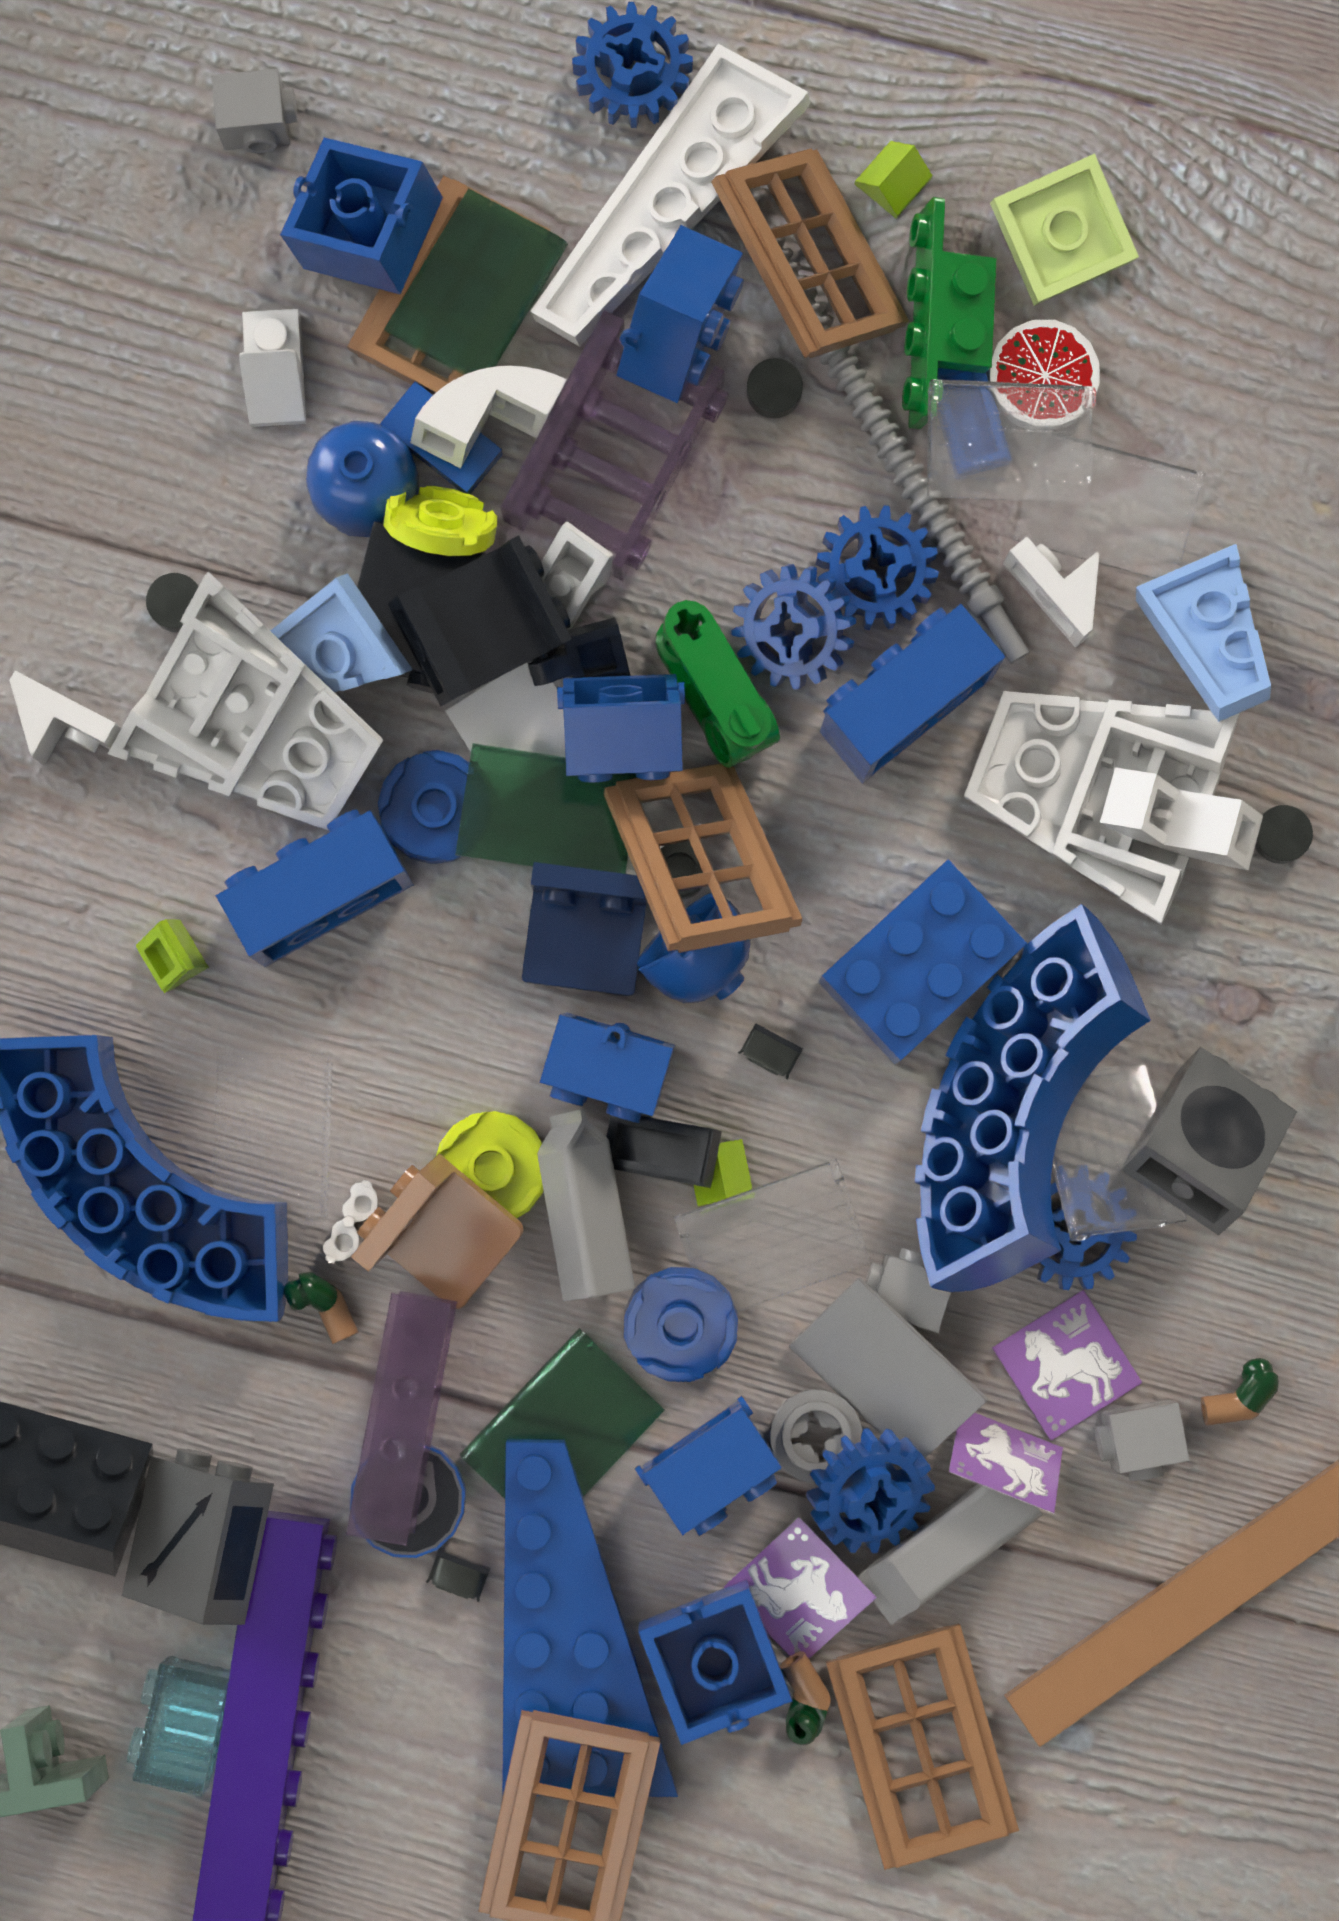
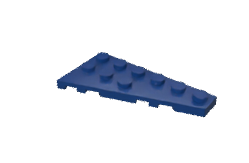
M506 1440L502 1796L521 1710L529 1712L537 1710L647 1732L650 1736L660 1737L565 1440ZM660 1737L661 1743L648 1797H678V1790ZM549 1739L539 1783L571 1789L581 1745ZM592 1747L583 1792L615 1797L624 1753Z

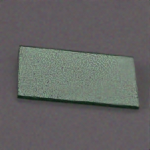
M468 188L384 330L402 340L408 346L462 375L480 369L496 367L568 244L558 235Z
M472 743L455 855L533 867L534 862L626 874L628 853L604 797L605 787L616 786L618 781L637 778L636 773L613 774L612 779L604 782H583L578 779V775L566 776L565 757Z
M579 1328L460 1453V1456L505 1498L507 1439L565 1440L582 1495L584 1496L665 1409Z

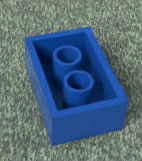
M962 604L958 605L948 614L942 607L937 609L915 629L917 634L911 639L909 646L903 650L898 643L894 644L871 664L873 670L866 676L867 679L858 686L851 679L826 700L829 705L823 710L825 717L820 733L862 784L991 681L1006 656Z
M357 809L344 813L327 825L330 831L328 834L311 843L308 842L307 838L298 839L276 853L279 861L259 872L256 866H250L235 873L224 882L228 889L215 896L250 958L267 967L414 886L386 833L371 810L362 815L359 814Z
M948 859L820 977L818 983L896 1065L1016 955L1027 942Z

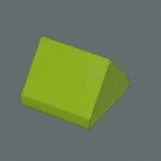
M890 141L855 180L854 184L897 219L932 179L933 175L915 145Z
M164 919L158 922L136 944L138 952L164 993L173 990L209 968L180 919Z
M742 1139L720 1143L711 1188L693 1185L697 1206L754 1195Z

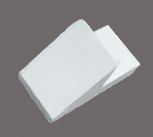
M283 309L242 312L244 352L239 354L250 426L306 424L302 331L299 310Z
M569 522L562 525L541 561L544 568V576L541 579L550 597H557L568 613L571 626L567 630L572 629L591 595L603 587L609 580L613 560L611 552Z
M1025 537L1009 551L1003 565L1075 648L1084 642L1093 629L1099 553L1096 552L1064 579L1058 573L1061 571V565L1055 555L1043 544H1039L1036 547L1028 537Z
M14 671L9 681L28 749L35 760L42 765L47 762L66 727L68 730L64 737L93 753L96 752L99 744L110 750L121 730L115 722Z

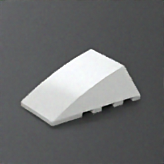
M207 572L180 620L183 623L182 628L147 692L130 711L108 754L123 760H127L131 756L154 764L153 770L175 778L180 773L209 783L208 789L227 796L233 791L256 799L257 806L328 830L327 825L337 818L383 742V739L211 573Z
M1003 691L964 797L1162 925L1182 882L1191 857L1135 840L1100 823L1114 769L1116 767L1154 773L1178 790L1214 796L1240 713L1218 722L1211 710L1191 709V706L1166 704V707L1132 704V701L1109 700L1108 702L1080 700V697Z

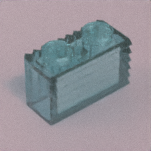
M175 1656L165 1658L160 1663L158 1670L149 1669L141 1695V1704L149 1705L146 1724L144 1728H135L127 1754V1762L135 1764L132 1781L202 1797L209 1788L218 1751L230 1669L187 1659H179Z

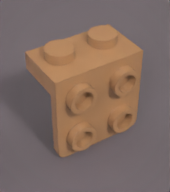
M438 1154L421 1170L411 1165L390 1190L397 1197L396 1201L387 1212L378 1207L363 1223L357 1234L364 1241L351 1257L369 1272L386 1255H389L449 1307L460 1309L469 1301L522 1236L524 1229L522 1223L441 1154Z

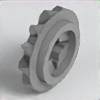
M804 1390L783 1402L771 1423V1448L781 1467L791 1476L809 1483H815L810 1476L811 1471L815 1469L825 1470L828 1463L825 1459L819 1461L818 1454L814 1452L810 1443L801 1444L800 1441L791 1443V1439L798 1438L799 1434L808 1431L807 1421H810L808 1412L813 1411L814 1418L818 1419L822 1428L841 1429V1432L832 1434V1437L824 1440L825 1450L835 1454L840 1453L843 1450L841 1438L845 1435L854 1444L861 1442L862 1426L856 1411L841 1396L826 1390Z

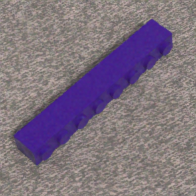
M268 1511L245 1625H237L192 1921H281L285 1890L275 1889L279 1866L288 1867L294 1837L293 1830L284 1829L287 1807H297L302 1784V1771L293 1770L296 1747H306L311 1723V1712L302 1711L305 1687L313 1689L315 1687L320 1662V1653L311 1652L314 1628L323 1630L328 1609L329 1594L319 1593L322 1571H332L337 1548V1535L328 1534L330 1519Z

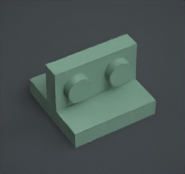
M50 1705L27 1709L0 1730L7 1773L0 1774V1818L86 1802L109 1779L105 1755L59 1763L58 1756L63 1755L65 1750L64 1733L60 1720H52Z

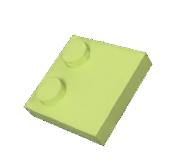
M1095 154L1000 195L990 202L1034 306L1139 258Z

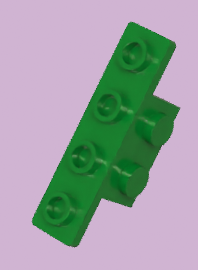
M933 197L919 213L914 215L909 234L910 246L916 248V266L912 268L907 283V299L909 302H914L913 322H910L907 327L904 342L906 356H911V376L907 377L904 383L902 407L903 410L909 411L908 427L912 429H921L935 417L938 368L984 374L992 368L997 258L943 251L945 198Z

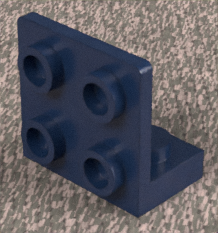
M534 862L531 877L533 896L522 980L530 984L632 996L635 993L638 971L637 961L640 956L647 903L637 875Z

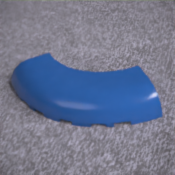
M1082 904L1050 924L1026 944L1024 948L1027 953L1004 977L997 974L987 986L991 993L988 994L972 1019L966 1016L945 1056L950 1058V1061L943 1074L939 1089L932 1088L921 1127V1132L926 1134L922 1165H916L915 1183L920 1185L921 1217L916 1218L920 1251L930 1287L946 1292H963L988 1287L1008 1279L1061 1251L1051 1209V1174L1056 1144L1063 1122L1073 1100L1096 1066L1121 1041L1151 1021L1122 953L1099 919Z
M78 1035L0 1038V1127L7 1143L5 1149L12 1163H16L26 1184L32 1191V1197L47 1218L58 1229H62L77 1246L85 1251L84 1254L100 1268L119 1280H125L134 1287L152 1294V1297L210 1316L240 1321L279 1322L284 1316L287 1302L283 1291L285 1284L288 1282L287 1202H264L241 1198L219 1191L198 1181L169 1160L149 1139L137 1122L126 1100L116 1067L113 1037Z

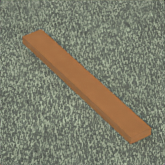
M1339 1460L1004 1694L1037 1745L1041 1747L1338 1538Z

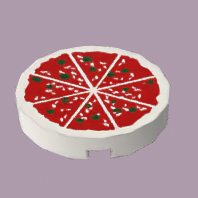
M1031 320L1012 328L998 342L992 356V368L988 370V381L996 409L1013 425L1031 432H1047L1048 430H1056L1060 427L1063 429L1074 424L1090 408L1100 384L1099 360L1091 342L1075 327L1057 320Z

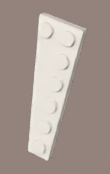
M718 44L530 312L534 320L580 347L653 271L680 225L692 230L720 201L711 181L716 176L725 174L728 170L756 163L807 110L811 104L808 92Z

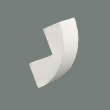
M496 366L467 373L442 387L422 407L415 418L410 443L461 468L489 415L540 440L560 403L567 379L540 369L523 366Z
M1115 767L1100 823L1135 840L1170 852L1219 865L1249 870L1263 815L1243 800L1178 790L1157 774Z

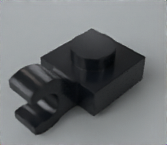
M615 617L569 629L568 632L572 639L564 643V648H555L527 662L534 686L549 684L572 676V678L631 676L619 626Z

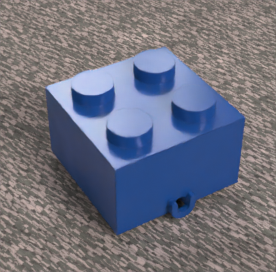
M324 137L307 176H299L295 181L293 194L296 200L280 236L305 270L401 294L443 196L422 161ZM302 185L307 187L306 192L301 191Z
M680 225L638 295L630 328L624 330L620 336V342L624 349L616 376L675 403L680 401L689 383L698 387L711 360V355L707 353L709 348L718 352L728 333L731 320L724 317L725 309L728 311L733 309L744 284V279L736 276L743 252Z
M676 674L563 678V687H557L558 709H563L566 776L578 775L580 781L595 783L608 781L613 778V774L636 773V777L639 779L660 780L669 777L672 771H683L681 704H685L684 682L677 683Z
M566 1012L559 1015L539 1083L552 1086L549 1095L552 1098L583 1106L587 1102L588 1097L608 1103L605 1113L639 1123L643 1114L653 1117L657 1109L676 1045L632 1032L625 1023L618 1022L609 1025ZM614 1032H618L620 1034V1039H617L614 1036Z
M742 1396L737 1399V1402L645 1463L643 1469L640 1465L635 1468L645 1486L649 1485L682 1536L693 1528L699 1536L708 1532L728 1517L725 1506L741 1495H744L746 1500L751 1502L777 1484L773 1474L782 1467L749 1417L753 1412Z
M747 1579L639 1622L638 1633L681 1745L724 1728L727 1729L728 1733L738 1731L750 1724L749 1718L792 1702L788 1685ZM738 1720H742V1721L739 1722V1723H736V1724L731 1725L732 1723H734V1722H736V1721H738Z

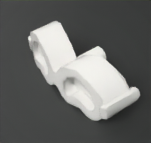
M363 1180L352 1185L350 1189L351 1197L342 1207L344 1218L332 1226L331 1238L326 1240L323 1245V1251L326 1255L325 1259L329 1263L344 1261L351 1257L359 1247V1235L354 1223L368 1219L377 1209L378 1205L377 1193L369 1180Z

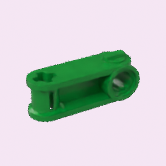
M685 600L674 604L669 608L664 622L656 633L655 646L668 672L676 674L677 683L684 682L685 701L702 728L706 741L717 760L724 767L730 768L740 762L749 760L755 754L778 743L780 732L771 709L756 691L711 612L704 605L696 601ZM676 628L680 633H682V635H677V633L675 632ZM691 632L694 635V638L692 639L688 634L685 633Z

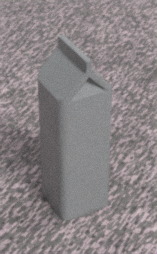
M585 1109L551 1116V1130L539 1148L537 1156L563 1302L635 1289L609 1140L587 1120Z
M976 1484L921 1525L916 1531H913L901 1540L900 1544L893 1546L878 1557L857 1577L877 1597L874 1603L890 1625H892L900 1618L917 1610L1043 1514L1038 1507Z

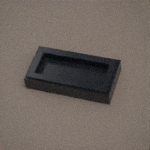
M610 1115L606 1137L610 1143L614 1170L711 1188L722 1131L641 1116L639 1123Z

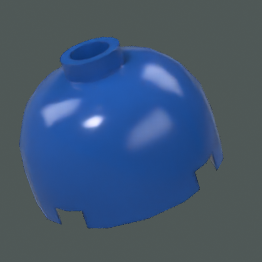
M353 420L333 427L316 442L308 458L306 486L315 511L328 524L336 527L338 531L348 536L370 537L374 522L384 524L386 503L390 496H397L406 492V502L414 495H418L419 474L411 450L394 431L376 422Z
M712 893L703 896L686 908L692 924L722 918ZM727 900L733 916L741 915L731 901ZM659 931L645 947L638 958L637 965L649 983L671 999L682 1003H698L715 995L719 1000H723L737 990L744 981L745 977L740 971L749 959L751 939L679 953L678 950H667Z

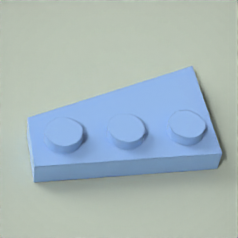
M1236 544L1136 587L1137 604L1218 722L1270 700L1271 683L1258 630H1255L1250 611V598L1247 585L1243 582L1240 570V557Z
M348 573L336 577L270 630L333 692L345 691L373 681L402 675L413 670Z

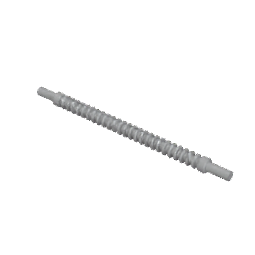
M769 225L770 228L777 227L776 225ZM785 237L776 239L796 278L808 277L807 275H799L798 272L801 269L799 262H791L790 259L793 256V251L790 248H783L786 242ZM814 288L803 290L824 330L831 328L834 318L831 315H823L826 305L824 302L816 303L817 290ZM850 346L823 354L820 358V363L822 365L829 364L831 369L828 372V376L830 378H838L839 380L836 390L847 393L844 403L855 406V410L852 413L855 419H863L860 427L861 431L871 432L872 436L869 439V444L880 447L877 457L888 460L885 470L889 473H896L893 481L894 485H903L905 490L901 495L902 498L912 500L913 504L910 507L912 513H920L921 518L918 520V525L921 527L928 526L930 531L926 538L937 541L938 545L935 548H937L938 554L944 553L946 556L943 565L945 567L952 566L954 569L951 579L962 582L963 585L960 587L959 592L961 594L968 593L970 596L967 605L976 618L982 617L1010 664L1019 661L1028 655L1030 651L1001 605L1005 601L1004 596L996 585L989 586L987 580H989L990 574L988 572H980L979 567L982 564V560L979 558L972 559L970 554L973 552L974 547L963 544L962 540L965 538V533L963 531L956 532L954 529L957 519L947 518L945 513L949 510V506L938 503L937 500L941 493L937 490L931 491L929 486L932 483V479L930 477L923 478L921 475L924 465L913 462L916 452L905 449L904 446L907 444L908 439L905 436H897L896 432L900 427L897 423H889L888 419L891 416V411L880 408L883 398L872 395V391L875 388L872 382H864L867 374L866 370L856 369L855 365L858 363V357L848 355L847 352Z

